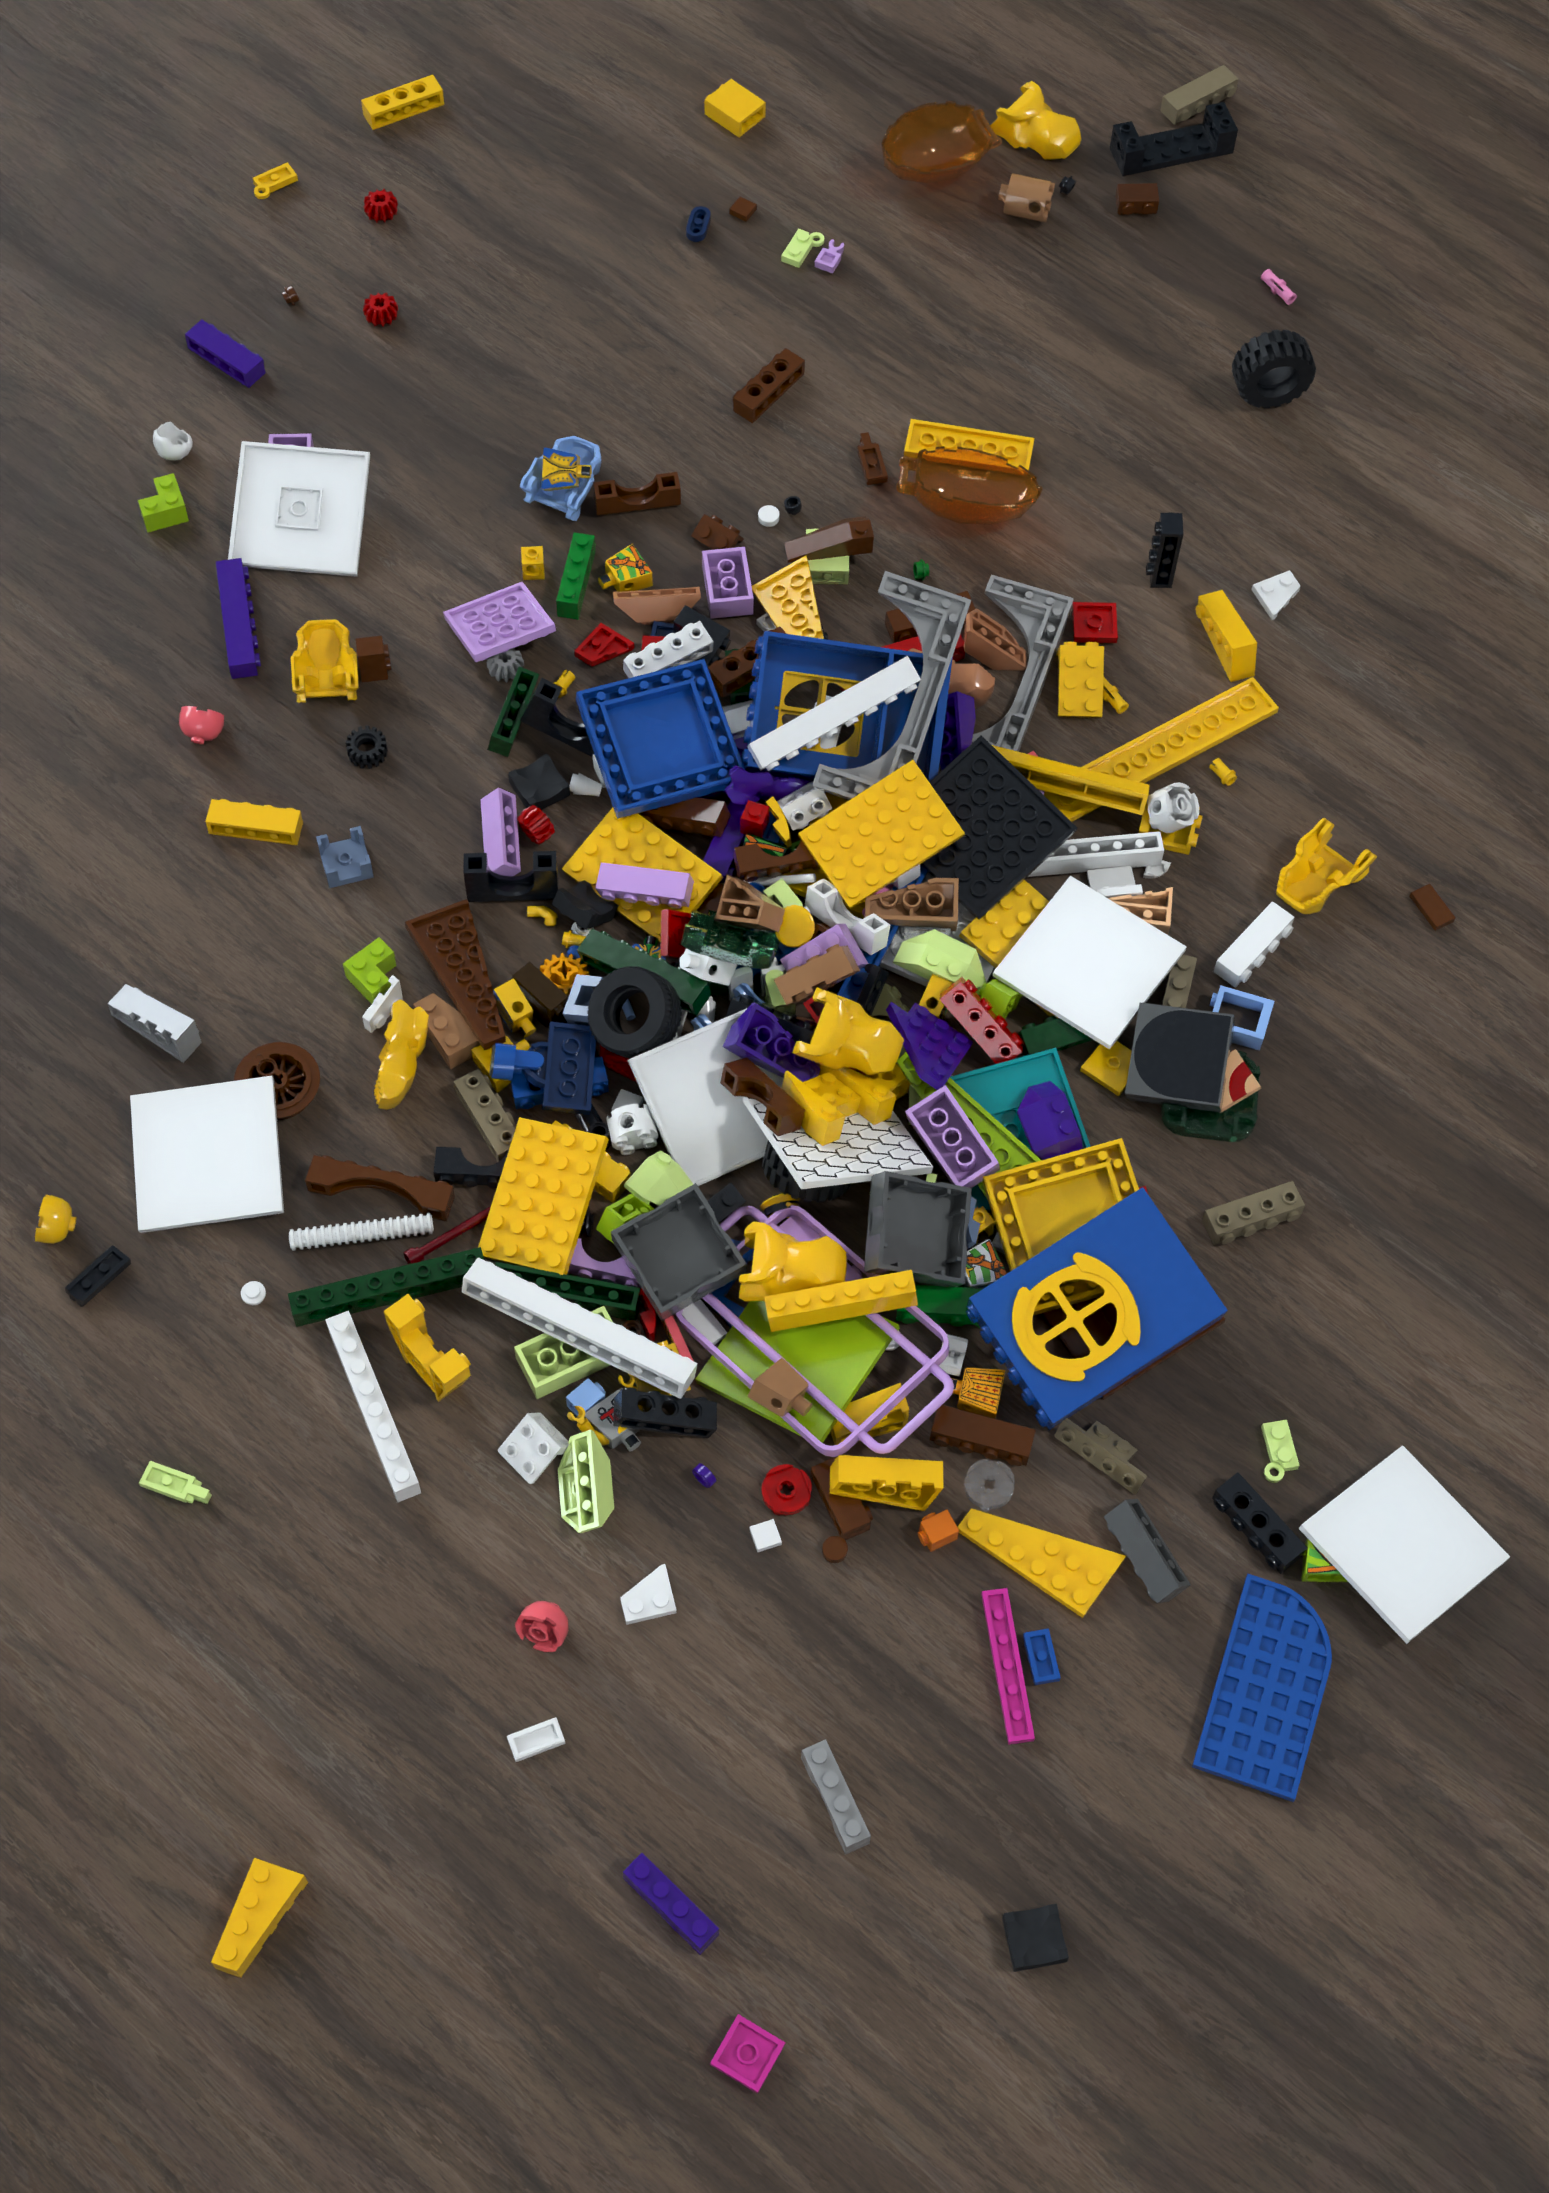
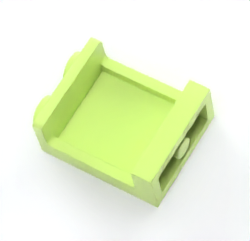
M806 529V534L818 529ZM849 556L808 560L813 584H848Z

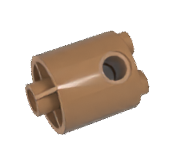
M1012 173L1009 185L1001 184L998 200L1005 203L1003 214L1046 222L1051 208V198L1054 193L1055 183Z

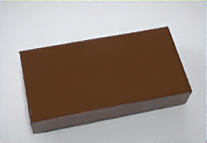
M1431 884L1411 892L1409 897L1435 931L1454 922L1455 916Z

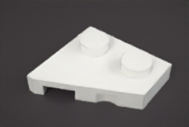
M1289 570L1253 584L1251 590L1271 620H1274L1279 611L1285 608L1290 599L1294 598L1299 592L1300 584Z
M393 975L388 980L391 986L385 995L379 993L372 1005L362 1016L364 1027L370 1033L385 1024L387 1018L391 1015L392 1004L397 1000H403L400 980Z
M665 1564L660 1565L620 1598L626 1625L676 1613V1606Z

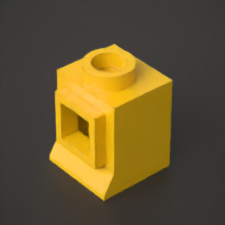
M983 1206L981 1208L976 1207L973 1220L980 1223L978 1234L985 1230L989 1236L992 1235L995 1220Z

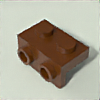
M704 514L691 535L713 550L734 548L738 540L741 542L744 540L739 535L740 530L732 525H729L728 528L723 526V520L713 514L711 518Z

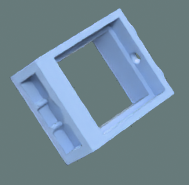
M1220 985L1218 994L1213 993L1209 1005L1214 1007L1212 1012H1219L1222 1001L1261 1012L1255 1032L1234 1026L1232 1043L1260 1051L1274 1001Z

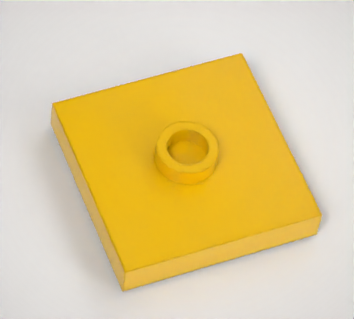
M1118 1041L1113 1044L1110 1050L1099 1044L1081 1066L1080 1071L1117 1096H1120L1126 1088L1132 1050Z

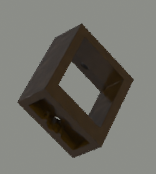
M529 961L512 975L532 1007L533 1015L546 1028L549 1029L550 1022L567 1023L562 1013L568 996Z

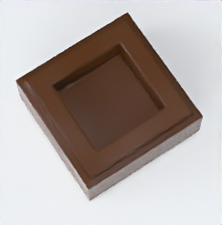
M739 197L729 209V214L747 222L757 210V204Z

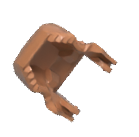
M914 648L908 650L910 652L922 653V651ZM952 660L948 694L956 691L974 697L975 708L983 706L992 696L995 677H992L979 664H955V660Z

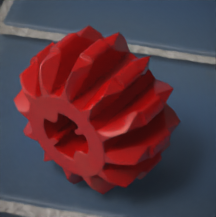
M376 188L375 192L369 191V195L365 196L364 212L370 220L375 219L376 223L380 220L386 222V219L393 220V216L397 215L398 202L392 191L387 192L385 188L382 191H378Z
M378 292L377 295L370 294L369 299H365L363 313L368 323H373L374 326L381 324L384 327V324L391 325L392 320H396L398 304H396L393 296H389L387 292L383 295Z
M534 805L523 810L517 817L518 825L522 828V831L536 844H542L555 833L554 825L546 816V813H543L540 808Z

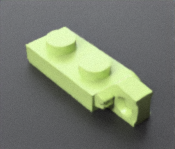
M153 1461L149 1462L139 1482L141 1487L185 1503L192 1504L195 1499L196 1501L208 1504L212 1496L210 1490L201 1487L202 1482L198 1481L196 1477Z

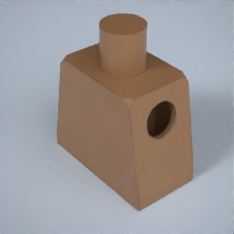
M783 1358L779 1359L755 1379L748 1394L750 1399L779 1416H785L792 1409L805 1416L813 1405L804 1398L809 1387L808 1382Z

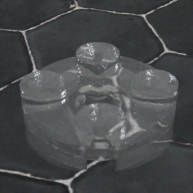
M982 1459L975 1462L968 1469L964 1481L965 1493L968 1499L974 1505L980 1507L981 1510L990 1511L991 1509L1001 1508L1010 1501L1013 1495L1015 1478L1011 1469L1003 1462ZM987 1479L990 1482L994 1480L996 1482L994 1489H986L984 1487V1480Z

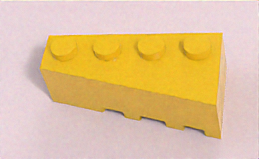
M1219 590L1198 596V605L1195 608L1197 617L1201 619L1230 682L1255 676L1257 641L1224 591Z
M838 1455L830 1466V1494L925 1511L944 1488L943 1461Z
M257 1858L253 1859L211 1963L215 1969L240 1978L243 1976L262 1949L264 1942L270 1934L272 1935L286 1911H289L298 1894L308 1884L305 1875Z

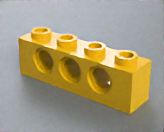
M430 75L362 99L361 103L365 119L372 130L442 106L444 105L443 89L434 75Z

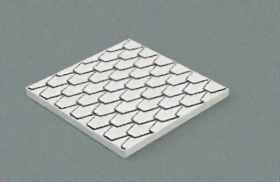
M743 1097L744 1104L801 1189L871 1181V1176L884 1171L908 1176L932 1173V1164L893 1111L890 1119L876 1125L870 1123L858 1112L847 1116L844 1120L840 1139L822 1146L810 1137L802 1126L800 1130L777 1136L763 1123L766 1107L755 1099Z

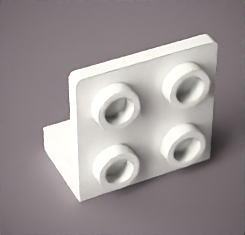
M1131 866L1087 871L1089 887L1106 898L1129 894L1131 896L1143 894L1141 884H1135Z
M527 1413L499 1447L498 1452L529 1484H533L557 1455L564 1454L569 1444L568 1440L541 1413Z

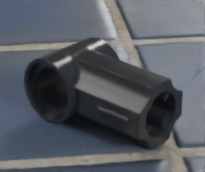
M591 1104L590 1115L574 1113L584 1132L606 1136L609 1139L606 1150L609 1149L611 1138L608 1126L603 1123L593 1104Z

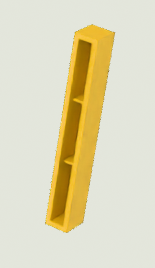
M992 745L1039 790L1143 816L1149 796L1148 784Z

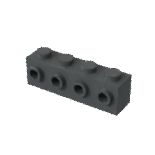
M1138 1499L1125 1500L1104 1516L1108 1523L1109 1531L1120 1542L1122 1552L1129 1557L1134 1565L1136 1575L1143 1580L1149 1596L1156 1603L1169 1602L1191 1585Z

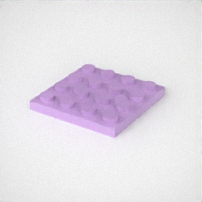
M523 582L443 612L445 620L475 662L486 660L491 656L504 653L509 649L527 644L532 640L545 637L556 631L554 622Z

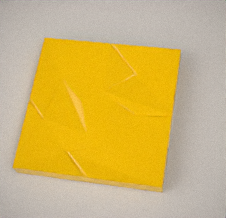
M1122 1138L987 1175L982 1179L1010 1271L1139 1190ZM1086 1280L1066 1281L1059 1286L1070 1305L1104 1295V1290L1101 1286ZM1046 1293L1037 1303L1033 1315L1061 1307L1051 1293Z

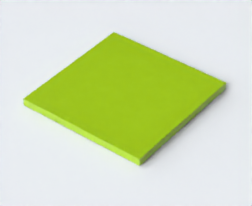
M750 1301L738 1317L843 1412L892 1341L891 1337L865 1315L771 1332L765 1301ZM884 1318L895 1329H900L899 1324ZM734 1326L731 1327L717 1347L753 1381L775 1364ZM713 1355L710 1357L695 1379L698 1384L801 1436L779 1415L748 1397L750 1389ZM806 1392L804 1398L813 1404L809 1412L805 1416H802L794 1409L788 1413L823 1443L838 1420Z

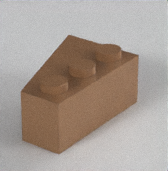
M727 875L715 919L735 927L779 932L785 909L749 883Z
M839 944L826 949V954L820 957L819 955L813 956L806 960V964L800 967L795 966L786 971V974L774 979L786 1005L802 1003L813 997L817 987L828 989L859 972L860 969L849 947L839 946Z
M434 993L413 1004L414 1009L422 1007L429 1015L427 1035L450 1070L472 1058L471 1049L481 1044L459 1011Z

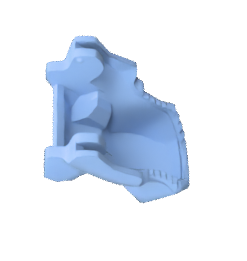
M576 436L557 439L552 449L578 455L580 457V465H591V478H579V487L544 491L541 489L542 455L540 458L535 457L529 471L521 480L520 488L526 492V497L523 499L525 502H540L565 512L567 519L577 522L580 516L581 505L593 485L594 475L600 472L601 453L598 445Z

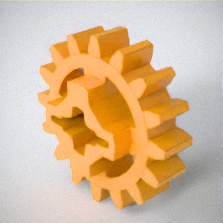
M561 953L559 958L553 954L551 961L545 959L544 965H540V971L567 996L570 994L576 974L589 976L587 965L581 964L580 958L574 960L573 954H570L568 958L565 957L564 953Z

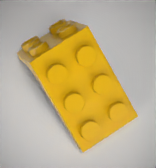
M1064 642V645H1060L1056 650V655H1058L1059 659L1058 717L1102 718L1104 646H1099L1097 642H1087L1085 646H1077V642Z

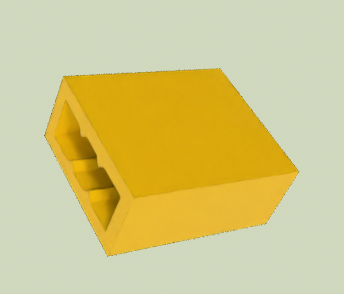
M733 79L722 84L715 92L709 94L704 101L705 115L739 138L766 116V102Z

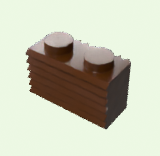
M1157 183L1117 184L1115 195L1117 213L1119 215L1121 213L1126 215L1133 213L1156 214L1159 205Z

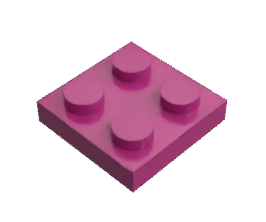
M738 2014L710 2065L758 2094L786 2042Z

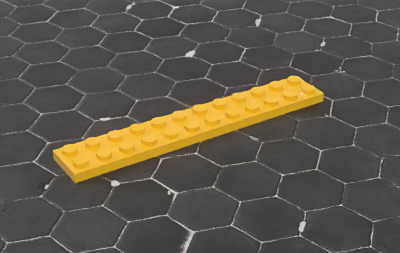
M1251 677L1081 768L1146 783L1278 713L1279 707L1255 678ZM1047 791L1044 792V796L1071 822L1103 806Z

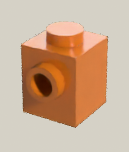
M947 1509L938 1514L933 1512L923 1517L917 1534L922 1545H927L930 1552L957 1540L959 1529Z

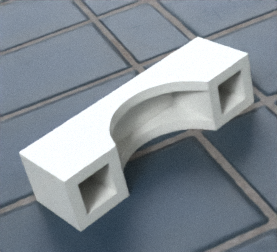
M824 878L807 887L804 907L807 906L812 915L831 928L836 924H846L859 948L869 955H873L887 946L890 930L889 923L874 913L864 919L855 917L844 905L838 890Z

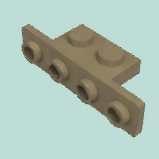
M1065 1418L1056 1431L1055 1438L1131 1493L1137 1494L1147 1475L1129 1463L1136 1454L1137 1449L1130 1445L1128 1441L1112 1432L1107 1426L1096 1421L1085 1431L1068 1418Z

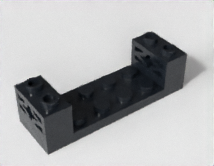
M1225 102L1206 106L1202 124L1140 137L1132 121L1115 124L1112 129L1109 149L1122 176L1232 154L1238 128Z

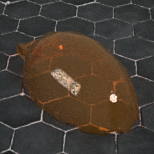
M946 101V103L940 104L936 102L927 103L903 113L893 125L888 127L881 143L884 167L902 180L920 183L949 180L973 169L989 150L1001 145L1002 139L997 137L986 120L982 109L974 111V106L967 103L965 106L959 105L955 101Z
M942 446L936 447L933 451L923 449L918 452L917 458L904 456L899 460L900 477L896 490L899 493L914 496L920 505L935 515L960 524L995 525L1021 518L1037 501L1043 491L1042 486H1039L1036 481L1037 477L1023 466L1019 465L1017 468L1008 464V459L972 448L957 447V450H949ZM909 470L914 471L913 482L908 481Z

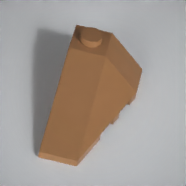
M959 878L929 879L928 882L907 885L906 888L896 891L889 890L868 896L865 899V918L874 913L891 925L956 932L958 924Z

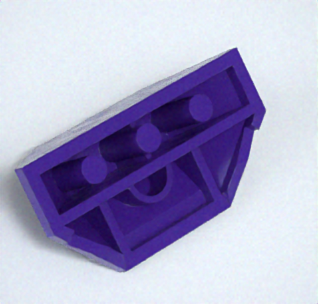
M1051 1081L1029 1086L1017 1110V1115L1032 1152L1039 1159L1045 1160L1083 1149L1082 1136L1065 1093Z

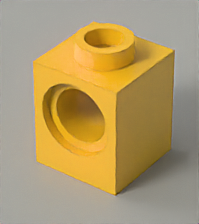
M543 546L521 547L523 580L545 579Z

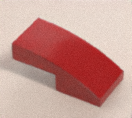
M640 1288L641 1302L645 1309L644 1312L640 1313V1323L644 1327L647 1339L654 1342L656 1336L655 1309L642 1288Z

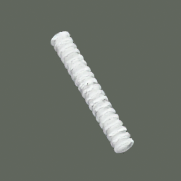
M427 1213L426 1216L419 1214L418 1217L412 1215L408 1218L406 1215L401 1219L400 1216L396 1217V1219L389 1217V1220L381 1218V1221L374 1219V1222L366 1220V1223L358 1221V1224L351 1222V1225L343 1223L342 1226L336 1224L334 1227L330 1224L328 1227L322 1225L320 1228L313 1226V1229H309V1227H305V1230L298 1228L297 1231L290 1229L289 1243L292 1251H295L296 1248H300V1250H303L304 1247L311 1249V1246L319 1248V1245L326 1247L327 1244L334 1246V1243L342 1245V1242L349 1244L350 1241L357 1243L360 1240L362 1243L367 1239L371 1242L372 1239H376V1241H379L380 1238L387 1240V1237H391V1239H395V1236L402 1238V1235L410 1237V1234H414V1236H417V1233H421V1235H425L426 1232L433 1234L432 1215Z

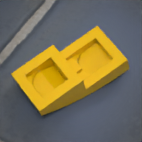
M771 797L766 801V804L770 806V812L777 819L772 824L774 831L785 845L790 847L792 845L791 835L786 818L774 797Z

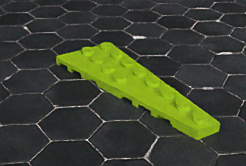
M907 1052L897 1060L898 1066L921 1100L937 1091L919 1078ZM951 1078L948 1079L945 1085L999 1162L1000 1170L996 1173L1041 1161ZM980 1182L977 1185L987 1199L983 1183Z

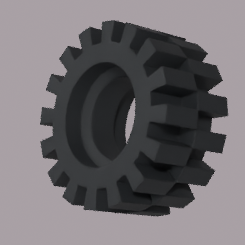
M360 726L358 727V732L354 729L351 731L352 735L349 734L347 736L346 748L348 757L356 767L360 764V768L364 769L365 765H368V769H371L372 764H375L377 767L379 766V761L382 763L385 761L384 757H387L388 749L385 735H383L381 730L377 731L376 727H372V730H370L369 726H365V729L362 730ZM365 743L375 745V748L370 751H360L358 749L359 746Z

